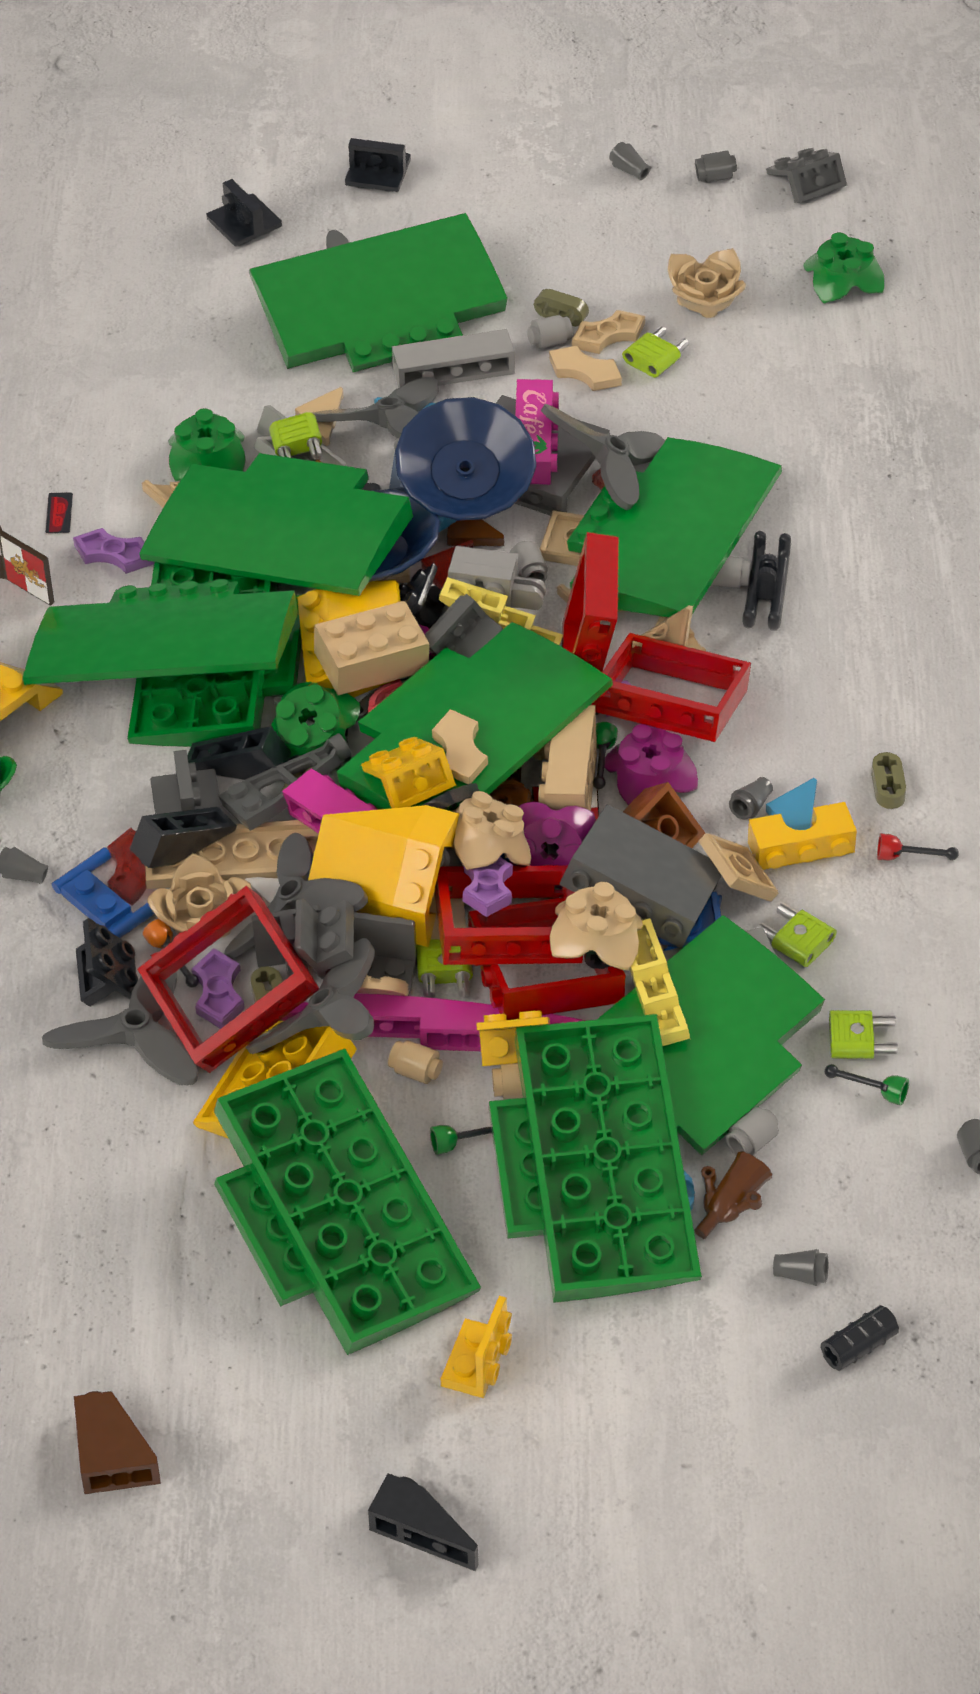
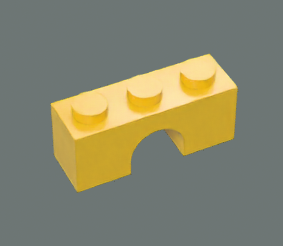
M840 802L813 807L812 827L806 830H795L788 827L781 814L749 819L747 842L753 856L763 870L776 869L782 866L855 853L857 830L846 803Z

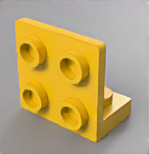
M417 737L401 741L398 748L389 752L387 750L376 752L369 756V761L361 764L364 772L382 780L391 809L410 807L456 786L444 749Z
M540 1011L519 1012V1019L507 1020L505 1014L483 1015L484 1022L476 1023L477 1030L480 1032L482 1066L518 1063L514 1041L516 1027L550 1024V1018L542 1017Z
M499 1295L488 1324L465 1318L442 1373L441 1387L484 1398L488 1386L496 1384L500 1371L499 1358L501 1354L507 1355L512 1341V1334L507 1333L512 1313L507 1312V1297Z

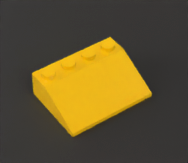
M396 580L368 582L360 596L314 589L297 597L306 682H314L325 688H333L314 653V625L401 602L399 584ZM392 681L352 691L348 694L352 697H357Z
M278 1021L266 1031L272 1029L273 1027H275L283 1021ZM330 1026L305 1029L255 1054H250L245 1046L238 1051L194 1119L193 1124L197 1128L228 1138L214 1113L217 1098L342 1049H346L350 1058H352L357 1049L350 1039L337 1035Z

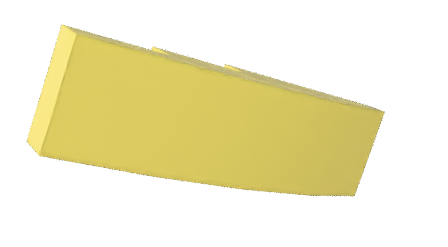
M447 577L439 596V600L446 606L450 607L459 596L468 594L503 629L511 622H514L559 646L561 645L563 634L534 626L536 615L507 607V595Z
M651 919L642 920V929L637 930L639 940L638 954L629 970L644 1015L657 1014L662 1046L690 1039L689 1029L679 1005L678 995L669 974L667 961Z

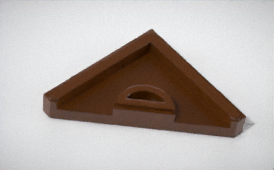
M482 519L455 521L448 526L447 546H504V535Z

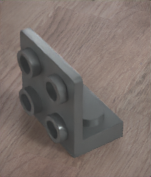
M814 148L804 149L797 152V157L777 159L774 161L775 165L766 168L767 174L788 176L795 203H802L847 186L840 154L828 152L827 149L814 151Z
M354 912V942L367 938L375 950L374 959L367 975L375 979L386 976L404 980L408 983L410 994L417 967L415 921L400 917L393 918Z

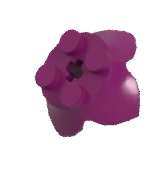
M639 724L632 729V733L628 734L620 744L616 745L605 756L604 768L610 773L617 772L618 791L628 806L645 788L669 782L677 793H686L698 788L696 767L682 745V738L678 734Z
M540 802L521 804L519 808L524 812L522 817L524 822L523 830L531 854L529 866L569 865L577 849L596 822L593 811L579 806H566L559 810H552L546 804ZM547 842L550 845L553 843L558 844L559 847L556 850L558 854H547L544 850L546 846L543 843ZM509 859V863L512 864L513 866H524V865H517V864L511 862L510 859ZM554 885V887L562 889V885Z

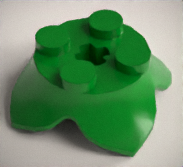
M837 232L832 234L831 239L821 244L818 251L804 262V270L809 273L814 271V291L823 304L843 298L854 286L868 294L883 293L884 274L874 256V246L870 242L861 241L860 239L848 237L845 233Z
M207 408L199 409L195 415L183 420L176 426L174 434L168 440L169 445L172 446L169 454V467L174 480H181L192 464L244 471L246 459L241 445L245 438L244 434L236 429L235 425L226 417L213 414L212 410Z
M314 682L299 683L291 687L277 704V714L271 726L291 751L289 758L296 755L301 756L323 747L327 739L338 733L346 741L345 731L355 725L358 720L360 703L348 693L337 695L334 688H325ZM314 716L315 723L309 726L306 721L309 717Z

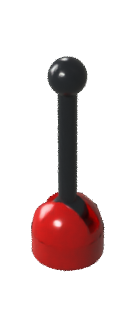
M884 833L879 835L877 847L878 860H894L902 852L946 856L949 860H955L959 856V851L955 847L945 850L904 846L897 836Z

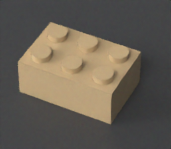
M405 601L314 625V653L337 695L414 675L429 662V642Z

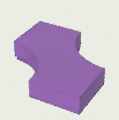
M103 528L73 537L74 546L85 564L94 562L110 563L121 568L125 574L154 565L153 561L141 560L139 553L145 543L142 537L118 538L108 534Z
M499 857L495 863L486 867L466 870L464 866V873L470 877L472 883L463 891V902L486 917L512 903V893L504 885L505 880L512 876V864Z
M215 948L192 968V974L198 976L199 983L203 987L202 996L195 1006L196 1014L221 1029L245 1009L244 1000L233 988L234 980L241 971L240 963Z

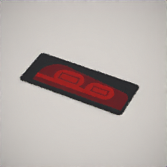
M72 492L48 494L45 533L70 532Z

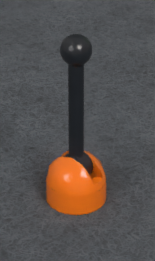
M156 919L144 928L143 936L152 947L165 948L171 943L173 932L169 925L160 919ZM185 965L181 967L180 970L186 977V985L191 988L196 987L199 983L198 976L191 974Z

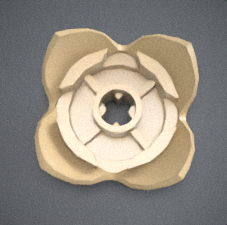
M733 248L716 251L709 255L703 263H699L693 256L687 254L671 253L668 275L673 285L672 292L677 295V303L689 310L701 313L703 317H715L719 311L729 307L734 298L745 290L746 283L743 280L739 281L741 273L740 260Z
M476 791L473 793L472 798L465 799L457 809L452 811L460 813L455 831L454 848L466 870L489 866L495 863L503 853L505 858L508 857L511 862L517 865H530L531 854L524 835V822L522 820L524 812L521 808L511 804L506 805L500 801L493 800L485 792Z
M192 853L177 867L173 874L171 888H159L153 891L148 897L147 902L154 914L165 924L172 927L178 935L198 923L205 913L219 907L227 900L231 893L236 894L245 886L251 889V884L237 877L224 881L218 869L210 861ZM230 930L229 932H227L225 935H223L222 937H225V936L229 935L230 932H231V930Z
M599 882L594 887L580 889L569 895L565 901L556 907L555 913L558 915V918L552 926L550 933L552 957L572 959L581 957L589 950H593L601 961L607 965L629 970L638 954L639 940L637 930L642 929L643 923L629 900L615 891L610 883Z

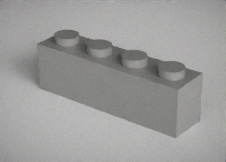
M502 329L392 346V366L398 388L422 377L436 378L438 386L515 374V351L508 330Z

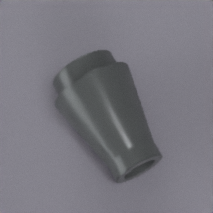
M620 142L610 152L609 159L614 167L635 176L639 180H643L649 174L650 166L644 162L630 143Z
M759 777L756 781L735 790L731 794L729 801L731 812L737 818L743 820L757 816L768 795L773 791L772 783L765 777Z
M15 846L12 849L8 847L2 849L0 853V873L3 878L36 882L38 884L44 882L48 872V865L40 863Z
M819 1249L789 1254H775L773 1261L774 1276L785 1277L817 1286L818 1282H827L829 1269L827 1253H819Z

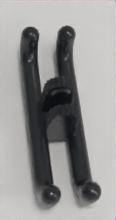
M758 531L754 535L748 590L742 617L745 628H752L755 625L759 599L771 600L770 613L768 615L769 629L776 631L780 628L791 549V536L787 533H783L779 537L777 558L776 555L765 553L766 533Z

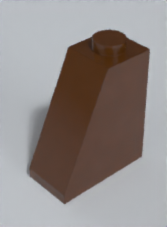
M92 1391L85 1395L74 1396L80 1472L84 1495L161 1484L156 1454L113 1392Z

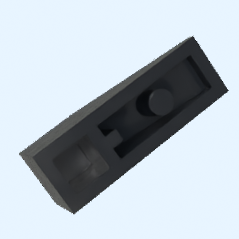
M268 726L192 743L187 756L188 763L195 762L196 771L215 769L217 776L245 780L287 762L291 751L273 727Z
M219 807L146 815L141 817L129 849L148 868L175 865L192 853L195 854L236 830L237 825Z
M387 1473L368 1509L369 1530L476 1571L479 1565L478 1545L423 1486L418 1485L411 1478L397 1477Z

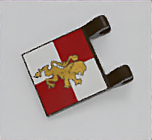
M0 526V578L10 581L51 606L55 601L48 557L4 532Z

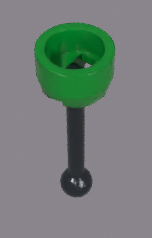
M610 722L596 723L597 748L599 749L597 777L593 780V786L596 789H603L606 785V781L603 778L606 750L611 749L617 741L618 729Z
M833 1064L825 1067L824 1072L828 1078H835L837 1076L879 1088L884 1099L890 1103L901 1106L907 1097L909 1078L891 1075L881 1082L838 1070L837 1066Z
M449 1125L430 1127L431 1145L436 1155L448 1153L455 1148L459 1139L491 1134L492 1130L490 1126L457 1133Z

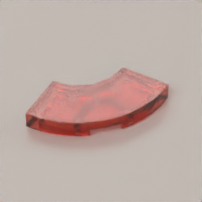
M129 828L107 846L117 865L115 873L107 881V884L112 891L133 906L144 894L147 886L145 865L129 849L136 833L135 830Z

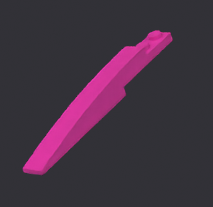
M356 993L353 997L365 1006L374 1019V1029L368 1037L420 1038V1045L434 1050L481 1052L480 1032L477 1030L476 1023L484 1022L483 1015L500 1014L498 1008H493L491 1004L365 993ZM308 1002L300 1004L284 1016L282 1021L301 1012L308 1005ZM556 1014L542 1015V1017L550 1018V1024L587 1021Z

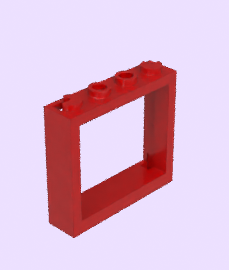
M587 532L562 621V647L602 672L618 620L619 537ZM600 620L608 621L610 625L600 624Z
M629 633L602 671V673L612 679L613 685L596 699L592 705H595V712L716 742L748 690L751 662ZM633 641L642 643V647L635 645L632 648ZM635 667L727 691L716 707L621 682L630 669ZM707 715L713 717V719L709 720L705 719V717Z
M568 865L513 866L512 876L504 882V885L511 891L512 898L564 897L565 901L569 895L575 893L563 886L562 889L554 890V885H560ZM443 866L439 868L435 885V902L443 965L583 963V955L572 959L552 957L550 948L552 927L454 928L450 899H463V891L472 883V880L464 873V866ZM451 946H460V952L450 953L449 950H451Z
M248 886L243 887L236 894L231 893L227 900L219 907L205 913L198 923L187 931L176 935L173 942L160 952L150 955L152 958L137 968L194 1063L208 1073H211L320 989L302 960L296 954L293 946L261 896ZM255 912L294 974L202 1042L165 980Z
M564 897L508 905L487 917L477 910L468 911V928L552 927L558 918L555 909L564 901ZM498 964L475 965V967L480 966L483 986L490 989L492 1007L498 1008L500 1014H505L507 1020L519 1019V1012L540 1011L542 1015L612 1005L625 996L626 975L623 969L613 966L605 969H594L597 974L594 976L508 988Z

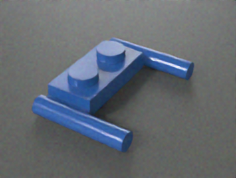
M103 847L52 882L51 885L56 893H61L64 898L84 915L99 925H104L111 933L121 938L153 916L154 912L148 903L132 912L131 906L91 873L112 858L109 850Z

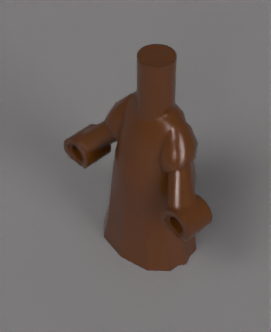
M740 1151L717 1188H715L714 1184L717 1181L715 1169L709 1166L703 1167L701 1175L706 1191L703 1204L707 1215L694 1229L695 1233L702 1239H706L718 1223L736 1220L739 1214L745 1210L760 1209L762 1207V1199L757 1191L772 1178L773 1174L769 1167L755 1156Z

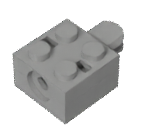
M461 546L455 547L448 570L449 578L507 595V607L539 610L542 607L546 586L540 579L518 577V554Z

